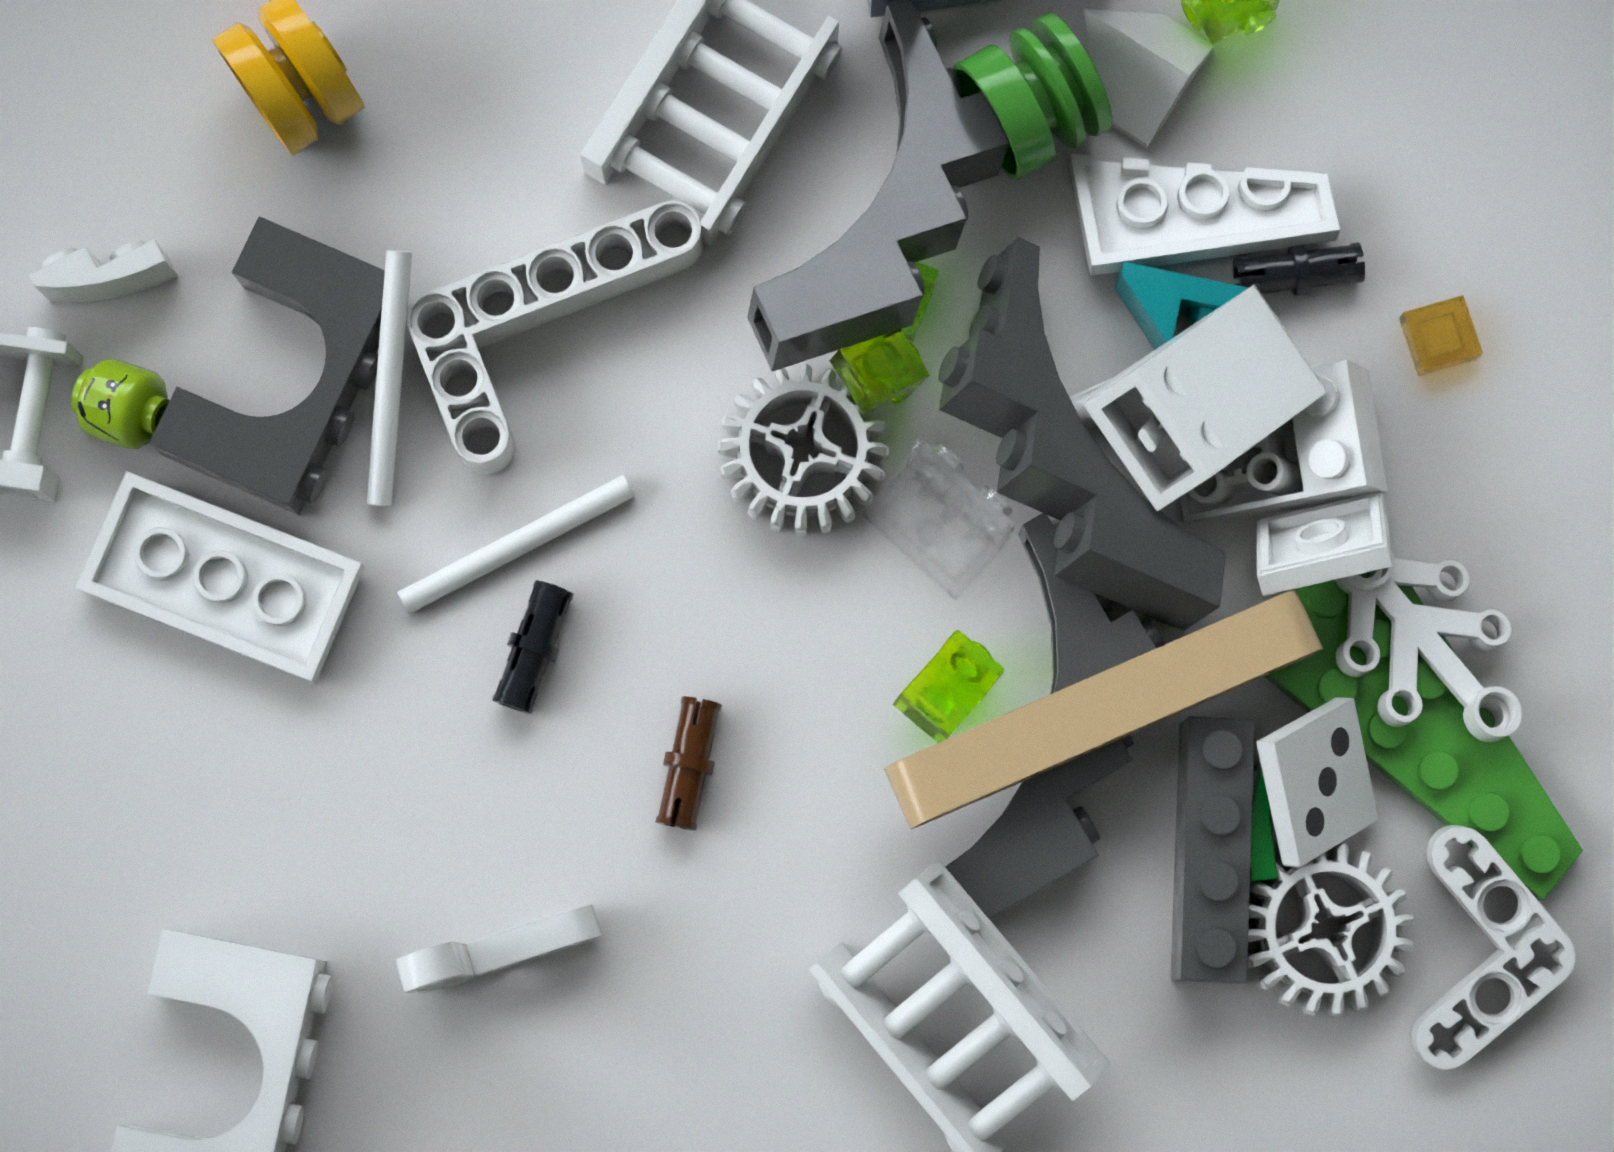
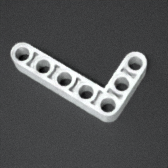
M675 200L661 202L428 291L414 300L409 307L407 315L408 329L453 446L466 467L475 473L483 475L495 474L508 466L513 459L515 451L512 432L479 349L688 269L697 262L703 249L700 218L692 207L684 202ZM672 225L683 226L691 233V237L685 244L675 248L666 247L658 241V235L663 229ZM620 247L631 252V261L620 270H609L599 264L600 257L610 248ZM552 270H566L574 276L571 285L562 292L551 293L540 287L542 279ZM502 291L515 297L512 307L503 315L493 316L482 311L486 298L495 292ZM446 314L455 318L454 327L448 335L437 339L424 335L425 324L433 316ZM459 371H469L476 374L478 378L476 386L467 395L457 397L446 392L447 381L453 374ZM491 428L500 433L499 443L490 453L478 455L468 450L469 438L477 430Z

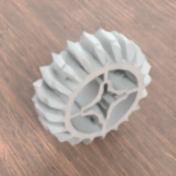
M810 364L801 365L800 381L798 382L789 381L786 368L776 370L775 376L778 387L771 389L764 379L757 377L752 381V387L759 400L755 402L748 396L740 393L734 398L735 407L745 418L734 415H725L723 417V429L730 434L738 436V438H725L718 441L719 454L737 458L726 462L720 467L722 478L732 480L743 477V480L732 488V499L735 502L743 501L754 494L756 497L749 506L748 516L756 520L762 516L768 507L773 509L770 528L776 532H779L783 527L786 515L796 517L795 533L798 536L806 535L807 517L817 516L818 525L822 533L830 532L832 530V520L829 512L834 509L842 520L850 523L855 518L854 509L848 501L850 497L865 506H869L873 501V494L862 484V481L871 484H882L884 481L885 472L880 467L869 462L888 459L889 446L869 441L877 439L886 433V423L883 420L864 422L875 411L876 402L873 398H867L853 405L851 402L856 397L859 384L854 380H850L840 391L833 389L836 383L837 372L832 368H828L824 372L821 383L812 382V368ZM794 404H810L807 406L802 418L795 424L784 426L771 423L769 427L762 425L768 416L781 408ZM828 410L836 414L849 428L856 446V458L841 453L842 447L828 441L823 434ZM814 424L813 451L818 456L813 459L808 454V462H800L797 472L793 476V448L789 443L794 441L799 446V438H807L810 427ZM752 442L766 447V453L774 455L783 463L784 470L778 491L768 485L756 471L750 456ZM837 472L846 475V478L839 485L826 493L812 497H797L805 481L812 475L821 473L835 477Z
M1341 842L1331 849L1329 860L1326 859V853H1323L1302 867L1286 866L1287 871L1276 863L1278 878L1270 880L1272 883L1270 887L1260 881L1250 882V895L1261 900L1259 907L1249 904V919L1256 920V929H1248V943L1257 941L1259 952L1248 955L1247 968L1257 967L1266 963L1269 970L1260 977L1257 985L1262 990H1268L1281 980L1284 986L1279 993L1278 1003L1284 1007L1290 1006L1295 1002L1299 993H1303L1302 1012L1309 1016L1316 1015L1320 1008L1322 997H1324L1326 1010L1331 1017L1343 1015L1345 1008L1344 995H1346L1350 1005L1356 1011L1367 1009L1369 1005L1364 986L1378 997H1385L1390 992V989L1379 973L1383 971L1395 977L1403 976L1406 968L1401 962L1392 958L1391 954L1393 951L1411 952L1414 947L1413 941L1407 938L1396 937V927H1408L1414 924V916L1412 914L1405 913L1395 916L1392 907L1393 904L1403 902L1408 897L1405 889L1385 893L1382 886L1391 879L1393 871L1389 867H1383L1375 871L1371 876L1368 875L1366 872L1372 863L1373 855L1366 850L1359 852L1354 857L1351 865L1348 864L1349 848L1346 842ZM1312 875H1327L1343 880L1355 888L1364 900L1347 907L1338 906L1330 900L1324 888L1318 889ZM1294 885L1299 895L1295 898L1300 913L1299 921L1294 929L1277 939L1275 922L1278 907L1284 895ZM1318 912L1323 919L1332 917L1337 919L1351 915V919L1338 924V932L1330 933L1336 938L1333 944L1327 938L1317 940L1313 938L1298 942L1300 937L1312 932L1311 927L1313 924L1319 923L1314 919ZM1373 919V944L1365 962L1356 971L1352 963L1356 959L1351 944L1352 936L1358 927ZM1306 949L1312 950L1322 958L1326 968L1332 967L1338 982L1329 984L1311 980L1295 970L1285 957Z

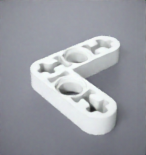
M1461 825L1445 826L1434 833L1429 840L1426 850L1427 862L1437 878L1498 950L1421 1013L1414 1022L1411 1038L1415 1051L1431 1066L1443 1070L1455 1069L1470 1060L1561 984L1573 971L1576 962L1575 947L1568 935L1485 837L1476 830ZM1451 839L1460 844L1467 843L1468 841L1471 842L1473 848L1469 850L1467 857L1478 871L1485 873L1490 864L1496 869V873L1479 880L1471 889L1469 895L1464 892L1463 886L1475 881L1463 868L1456 865L1446 868L1443 863L1450 855L1445 845ZM1499 886L1509 887L1514 891L1518 900L1516 914L1512 919L1504 923H1495L1489 920L1483 908V902L1487 893ZM1535 940L1547 945L1555 941L1558 947L1553 950L1551 956L1556 964L1550 970L1541 965H1536L1526 972L1523 977L1531 981L1533 986L1525 992L1520 980L1503 969V965L1511 959L1515 967L1522 969L1535 956L1530 947ZM1498 978L1506 982L1510 989L1511 998L1509 1005L1504 1011L1488 1015L1480 1011L1477 1006L1476 992L1482 982ZM1460 1001L1466 1012L1476 1021L1483 1024V1028L1476 1034L1473 1028L1466 1023L1459 1028L1452 1036L1453 1042L1457 1046L1450 1053L1445 1052L1441 1048L1430 1052L1428 1048L1434 1041V1036L1429 1031L1433 1025L1439 1023L1448 1029L1463 1018V1016L1453 1010V1007Z
M588 905L471 943L447 942L395 959L404 993L427 994L601 937L602 933L593 905Z

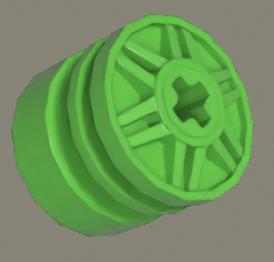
M1045 13L1034 19L1031 25V32L1027 28H1018L1011 32L1009 43L1013 61L997 45H987L955 63L953 71L960 81L962 98L983 92L994 113H996L1010 142L1001 170L1013 180L1019 181L1054 161L1056 151L1052 133L1068 148L1075 149L1084 143L1085 132L1090 136H1098L1109 130L1113 122L1111 106L1093 61L1067 24L1054 13Z

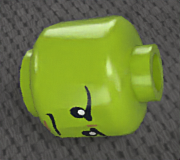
M105 359L94 365L93 368L83 371L78 377L72 392L71 406L73 412L77 415L80 428L88 436L123 448L139 449L151 441L170 400L167 399L166 384L158 373L121 360Z

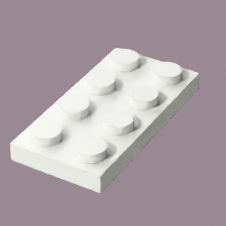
M126 471L75 588L103 601L316 684L365 566L361 562Z

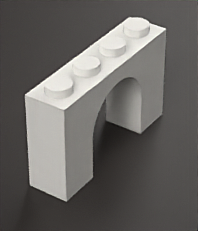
M162 929L147 994L217 1008L228 1012L240 1020L249 1029L258 1044L263 1063L262 1085L258 1098L247 1116L224 1134L216 1137H197L137 1124H125L116 1127L111 1152H285L286 1144L295 1145L300 1134L304 1116V1106L295 1104L301 1078L308 1080L311 1078L318 1053V1041L310 1039L315 1013L322 1015L325 1013L332 990V976L324 974L327 961Z

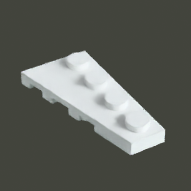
M1070 153L1068 165L1090 276L1120 272L1124 261L1157 267L1335 241L1340 232L1328 173L1246 167L1244 172L1212 170V164L1187 162L1186 168L1149 165V159L1123 157L1122 163L1093 161L1092 155Z

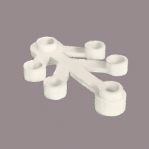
M1391 550L1392 567L1370 571L1369 578H1363L1357 574L1335 580L1337 585L1349 595L1347 640L1336 651V663L1344 674L1351 677H1361L1374 669L1379 663L1380 649L1373 640L1375 605L1377 604L1391 620L1389 690L1380 696L1377 705L1378 713L1386 724L1393 727L1405 726L1415 720L1422 711V699L1417 692L1419 654L1464 707L1463 719L1465 726L1475 738L1484 742H1496L1517 730L1522 720V708L1517 697L1508 689L1500 686L1484 689L1439 636L1469 639L1475 648L1481 651H1492L1506 643L1511 636L1512 627L1508 617L1497 609H1486L1481 613L1412 604L1397 586L1426 588L1430 596L1435 600L1450 602L1462 595L1469 587L1470 577L1464 565L1455 560H1444L1439 564L1395 558ZM1440 572H1446L1453 577L1455 590H1449L1441 584ZM1482 621H1488L1494 625L1497 631L1496 639L1493 640L1484 635L1481 628ZM1351 646H1356L1363 650L1366 655L1365 665H1358L1351 659L1349 652ZM1393 696H1399L1407 703L1408 713L1406 716L1398 714L1392 707ZM1481 707L1492 712L1495 719L1493 728L1488 727L1482 721L1479 713Z

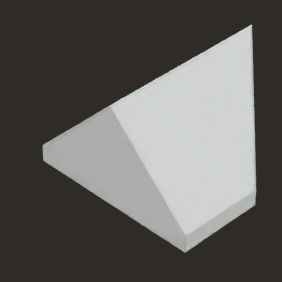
M1084 8L1089 57L1095 65L1111 106L1113 119L1111 126L1147 149L1213 51L1214 46L1163 13Z

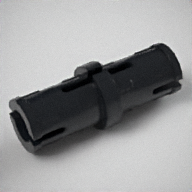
M1359 242L1345 246L1306 251L1303 245L1291 246L1285 254L1246 259L1234 258L1232 267L1233 279L1240 278L1239 283L1235 284L1238 286L1249 288L1255 284L1261 294L1291 290L1294 296L1309 293L1310 287L1364 282L1365 262L1356 263L1357 258L1363 257L1364 254Z
M535 580L517 633L511 632L507 645L511 647V651L502 678L492 698L493 702L523 713H532L538 694L537 691L549 661L555 662L559 652L555 644L564 616L574 596L572 592L547 582Z

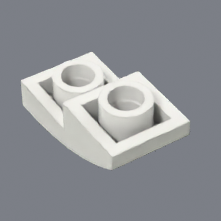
M152 239L146 243L134 241L119 247L110 255L111 261L103 265L86 246L79 250L75 248L63 249L47 257L42 263L43 268L30 274L29 277L34 287L50 302L83 303L116 299L136 294L178 277L168 255Z

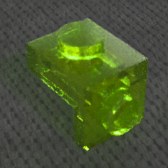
M1181 0V6L1190 25L1196 31L1203 29L1212 45L1239 30H1242L1244 35H1250L1268 25L1277 16L1275 11L1280 0Z
M901 329L839 349L829 360L862 414L890 400L895 405L906 400L930 376L922 363L917 348L907 340Z
M955 630L937 654L900 693L892 705L939 743L948 739L982 701L1002 676L1004 668L992 658L989 651L983 645L970 640L961 631Z

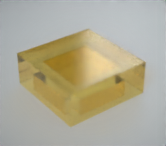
M1464 295L1405 311L1399 317L1418 376L1476 360L1483 354Z

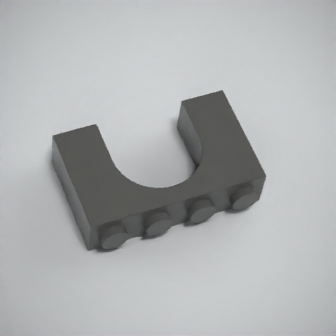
M259 216L232 270V274L244 289L300 312L320 326L326 347L325 365L320 380L311 394L294 408L277 415L264 417L240 414L180 387H176L149 444L166 458L300 515L305 503L313 504L324 487L328 471L323 468V464L332 445L340 447L350 432L354 421V412L349 409L359 388L367 390L376 377L378 354L376 352L379 348L385 270Z

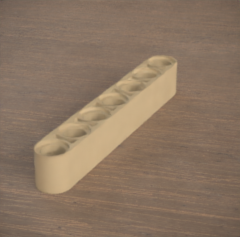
M1296 589L909 755L885 767L884 771L910 829H914L1301 661L1323 650V647Z

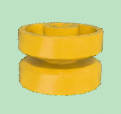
M270 0L259 7V21L274 47L267 50L253 30L239 22H236L211 40L288 153L294 156L318 140L317 124L302 101L310 97L328 121L337 125L342 124L363 110L365 106L345 73L347 71L346 66L319 26L314 21L311 22L295 0Z

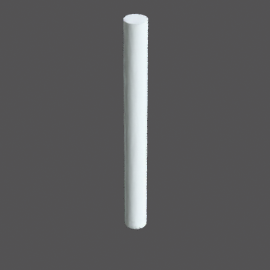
M386 250L366 501L367 504L376 506H392L412 252Z
M621 475L397 593L408 614H411L633 498L634 494L625 477Z

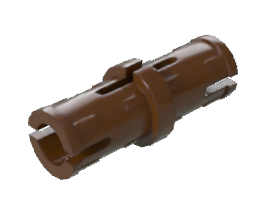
M682 696V706L672 752H665L663 765L669 768L659 815L656 817L655 823L675 827L676 825L681 829L696 831V820L705 776L712 775L715 762L709 760L718 714L721 711L722 704L703 699L697 724L701 702L697 701L695 697ZM680 802H681L680 811H679V816H678V819H677L678 810H679V805H680Z

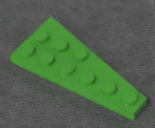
M1370 572L1359 575L1363 578H1369ZM1335 580L1297 588L1296 591L1323 650L1264 677L1308 713L1334 698H1354L1367 762L1445 826L1461 825L1479 832L1538 901L1544 900L1583 852V849L1509 735L1496 742H1484L1475 738L1465 726L1463 719L1464 707L1419 654L1417 692L1422 699V711L1415 720L1405 726L1393 727L1386 724L1378 713L1377 705L1380 696L1389 690L1391 620L1376 604L1373 640L1380 649L1379 663L1374 669L1361 677L1348 676L1339 669L1336 663V651L1347 640L1349 595L1337 585ZM1397 585L1412 604L1424 605L1413 587ZM1439 635V636L1445 641V643L1450 647V649L1454 652V650L1452 649V647L1450 646V644H1449L1448 641L1446 640L1445 636H1444V635ZM1351 646L1349 651L1351 659L1358 665H1365L1366 655L1359 647ZM1393 696L1392 707L1398 714L1406 716L1408 713L1407 703L1403 698ZM1481 707L1479 713L1482 721L1488 727L1493 728L1495 719L1492 712ZM1468 841L1467 844L1473 848L1471 842Z

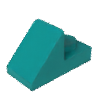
M1125 261L1115 284V291L1154 350L1174 337L1178 315L1188 317L1187 323L1192 326L1248 289V287Z

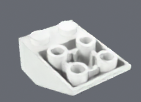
M1254 284L1096 388L1083 406L1155 510L1159 511L1215 475L1327 393V389Z
M1347 359L1312 367L1327 389V393L1215 475L1182 495L1180 499L1184 522L1192 523L1310 508L1374 492L1388 493L1369 370Z

